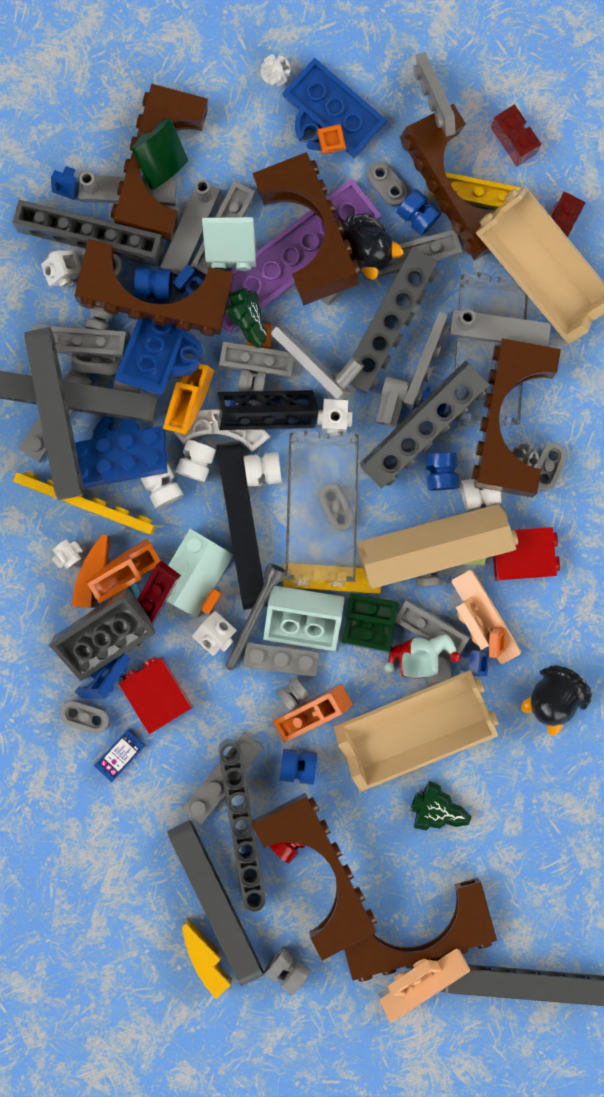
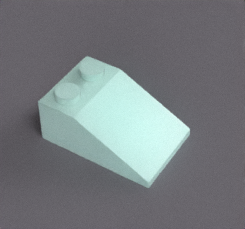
M253 217L202 218L207 268L225 271L226 268L236 267V270L248 271L251 270V267H256V236Z

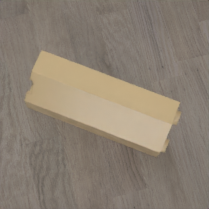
M526 186L519 191L515 188L504 197L506 201L493 213H488L479 221L481 226L476 234L569 345L586 334L592 322L604 314V282Z
M500 504L359 541L356 543L371 590L516 550L515 545L518 544V538L515 530L511 531L505 509L501 508Z
M471 670L334 726L337 743L347 758L351 777L360 792L499 736L495 727L499 725L494 711L489 712L482 696L485 689L480 678L475 679Z

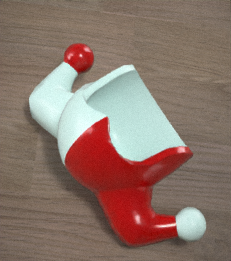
M443 634L429 641L424 638H412L404 644L391 647L388 663L384 665V669L387 672H393L395 670L394 664L399 659L400 671L403 677L428 678L438 674V655L444 649L450 653V660L452 662H459L461 655L456 652L455 645L449 635Z

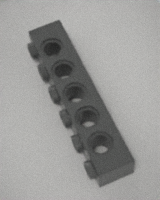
M23 200L18 201L12 222L19 233L86 249L88 239L112 244L114 254L119 257L157 267L164 246L161 234Z
M411 248L353 355L360 362L364 359L371 360L374 368L372 372L361 370L349 385L365 394L369 389L372 391L375 389L380 379L376 376L380 368L385 370L391 359V356L388 355L392 346L397 348L403 337L400 334L403 325L409 326L415 313L411 312L415 303L421 304L427 293L423 290L427 281L432 283L438 272L435 268L438 263L436 260ZM411 273L417 274L420 277V284L411 285L408 281V275ZM398 295H405L408 298L409 303L407 307L398 306L396 303ZM388 316L394 317L397 321L396 328H387L384 324V319ZM375 338H382L385 341L384 350L378 351L374 349L372 342Z
M465 360L359 463L361 469L381 489L385 485L390 486L397 479V473L403 468H409L416 459L414 457L420 451L425 452L433 444L432 440L438 434H444L451 427L450 422L456 417H462L468 411V405L474 399L479 400L486 394V388L489 384ZM459 386H466L467 392L463 397L455 396V391ZM443 403L449 404L447 413L443 415L437 413L439 405ZM423 421H430L431 427L428 431L422 432L419 430V425ZM406 438H411L414 441L413 445L408 449L402 448V441ZM392 455L396 457L393 465L387 466L383 464L387 456Z

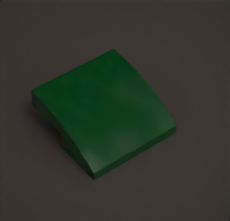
M162 119L152 133H143L131 148L150 189H156L164 184L188 162L187 155L171 119Z
M350 593L342 643L390 653L399 602Z

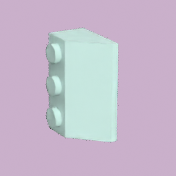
M189 529L168 565L179 573L181 577L167 602L197 618L201 612L202 605L211 590L217 585L234 555Z
M274 585L269 597L263 640L336 651L344 597Z

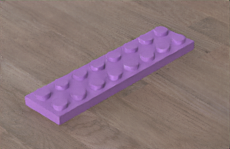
M352 178L326 198V200H332L336 211L333 217L335 220L339 219L340 222L346 221L348 216L357 215L358 213H368V215H373L378 221L382 217ZM312 210L308 211L256 251V267H251V270L239 271L236 270V267L230 272L233 273V282L230 294L246 288L247 291H256L259 298L258 304L262 310L294 286L295 282L292 273L305 267L316 256L323 243L325 226L321 219ZM225 312L222 327L230 335L239 327L235 325L233 319Z

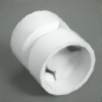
M187 439L182 452L185 457L179 460L175 472L205 483L209 473L207 465L213 462L217 450Z
M278 452L264 453L263 457H259L258 454L244 456L248 487L261 486L265 481L268 485L282 483Z
M168 464V473L140 478L146 491H151L149 497L155 509L167 506L184 496L178 483L173 482L174 475Z
M471 478L460 481L461 496L466 511L480 509L482 504L487 507L501 504V493L499 491L474 487L475 480Z

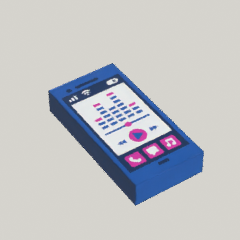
M127 729L94 767L110 782H113L146 745Z

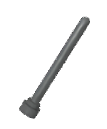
M273 563L268 564L264 572L266 581L226 662L228 670L235 668L274 585L281 582L286 574L284 568Z

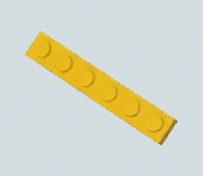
M25 471L23 475L16 472L13 482L57 499L51 480L43 483L38 481L39 476ZM84 495L61 500L152 536L156 529V526L151 524L152 519L142 515H138L137 519L128 516L130 511L118 506L114 510L105 507L107 502L93 497L92 501L83 498Z

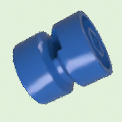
M416 189L403 201L396 213L405 222L411 221V227L422 236L439 219L442 211L433 203L428 204L427 197Z
M136 267L134 280L135 297L150 299L153 295L156 300L170 301L172 269L157 268L155 272H152L151 268Z
M437 453L425 456L426 470L430 471V474L427 476L429 491L459 488V475L454 471L458 467L457 453Z
M283 749L279 781L294 782L295 779H298L302 784L314 785L317 753L304 751L302 754H298L297 750ZM298 762L305 763L304 771H297Z

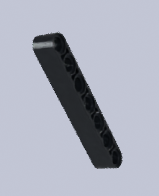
M235 441L216 444L242 607L243 610H249L253 608L264 585L241 442Z

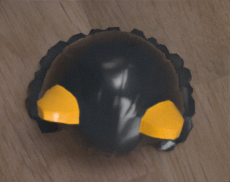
M358 213L357 215L348 216L346 221L341 222L344 233L341 234L342 239H348L352 253L349 254L351 261L356 259L359 269L363 271L368 279L375 280L378 277V272L385 269L392 258H400L404 255L401 246L392 241L390 235L386 233L384 225L375 219L373 215Z
M558 665L540 670V675L543 676V679L536 684L531 697L524 700L521 705L522 712L533 713L539 722L547 725V731L551 736L561 731L563 725L574 717L578 707L585 710L592 697L590 687L578 673Z

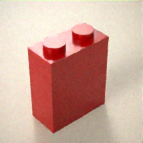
M553 527L515 530L518 538V544L515 545L516 550L493 556L495 581L557 576V571H560V559L558 556H555V547H558L557 532H553Z
M155 656L142 663L145 668L137 673L135 669H132L121 676L124 681L119 683L120 688L149 735L193 708V705L164 658L161 657L157 660Z

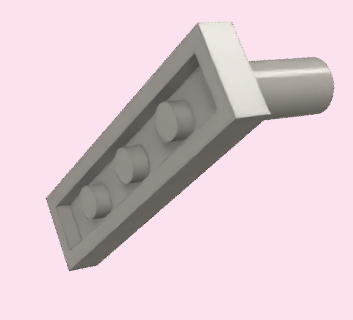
M90 171L82 172L79 177V201L118 203L120 197L117 195L119 182L124 181L125 177L94 176ZM141 178L148 192L163 205L176 206V179H169L156 189H150L146 179Z
M200 179L196 182L194 191L160 266L163 269H172V275L177 277L185 266L190 264L203 234L202 218H210L221 193L219 188L211 186L207 180Z
M453 310L449 336L500 343L502 338L548 347L551 323L474 313L471 310Z
M275 327L271 335L337 400H347L352 394L347 386L362 370L364 365L358 359L352 357L340 373L335 376L287 328Z

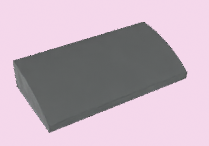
M127 587L56 634L49 646L75 676L82 681L155 634L156 631L143 607Z

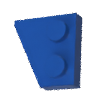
M125 653L92 673L90 676L94 680L86 688L79 686L75 693L81 698L105 699L113 692L114 685L119 677L123 676L127 671V665L131 658Z

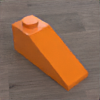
M339 684L272 722L285 743L342 715L353 706V703L342 684Z

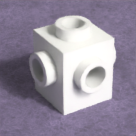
M58 250L48 255L49 258L41 264L49 287L60 286V288H66L73 285V280L79 277L81 263L76 250Z
M324 399L323 410H318L317 425H322V432H327V436H341V433H346L347 427H352V412H348L349 400ZM336 416L339 420L333 421L331 417Z
M214 611L201 624L192 637L214 656L220 649L223 652L227 650L234 642L231 637L237 630Z

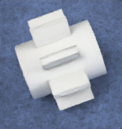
M271 54L264 59L265 63L261 64V76L267 84L274 85L276 83L279 87L287 82L286 78L290 76V65L283 56L278 55L275 57L274 54Z
M64 540L52 550L56 555L52 560L58 568L65 566L69 570L82 560L79 554L83 550L75 541L70 544L68 540Z

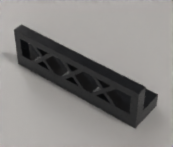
M313 390L217 393L220 410L218 418L219 430L314 428L319 412ZM274 399H280L284 401L286 404L277 405L272 401ZM308 399L309 404L302 405L296 400ZM224 400H233L238 404L236 406H226ZM258 400L262 404L254 406L249 401Z

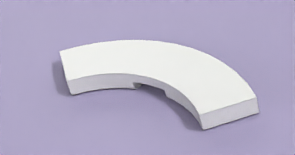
M215 409L199 411L187 435L174 432L183 445L186 444L187 439L192 440L206 434L227 435L243 443L251 452L271 437L264 429L219 430L218 418L220 410Z

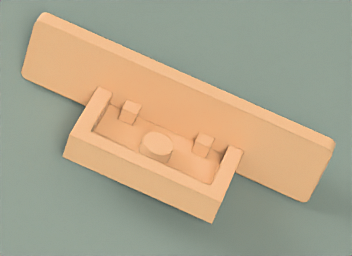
M470 569L454 578L452 584L463 601L456 607L458 610L457 614L460 621L468 627L472 641L482 650L489 646L490 632L495 627H501L505 629V651L497 658L499 663L503 664L521 654L519 646L474 571Z
M459 949L453 950L438 961L419 960L413 965L414 969L408 973L402 972L394 977V982L387 986L390 993L380 999V1003L390 1022L396 1021L470 972V968Z

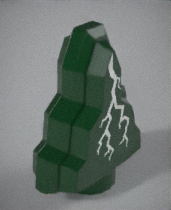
M246 288L239 289L228 296L231 303L225 311L233 319L235 325L241 328L247 341L256 348H259L264 344L267 336L261 320V309L258 304L257 292L253 290L247 291Z
M428 781L423 794L416 792L411 806V812L416 813L413 828L425 831L430 827L440 829L446 824L454 827L466 826L470 824L472 817L462 806L454 804L451 796L441 791L440 785Z

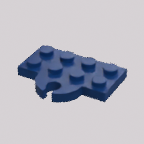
M315 57L283 92V97L299 110L295 120V132L299 142L303 140L305 131L309 129L317 132V129L341 124L346 145L345 151L354 159L387 122L382 115ZM318 135L315 139L308 141V149L321 151Z
M147 299L145 300V302H148V303L161 304V303L154 302V301H151V300H147ZM142 318V320H137L115 375V381L163 395L170 376L182 377L190 375L199 368L200 361L196 359L187 360L184 358V355L192 354L197 359H202L203 349L200 342L193 335L187 333V331L177 329L176 325L166 323V326L157 325L151 319Z
M106 416L93 430L92 439L75 442L84 489L168 473L166 437L163 426L140 430L136 421L119 418L122 422L121 427L117 430H111L114 424L112 417Z

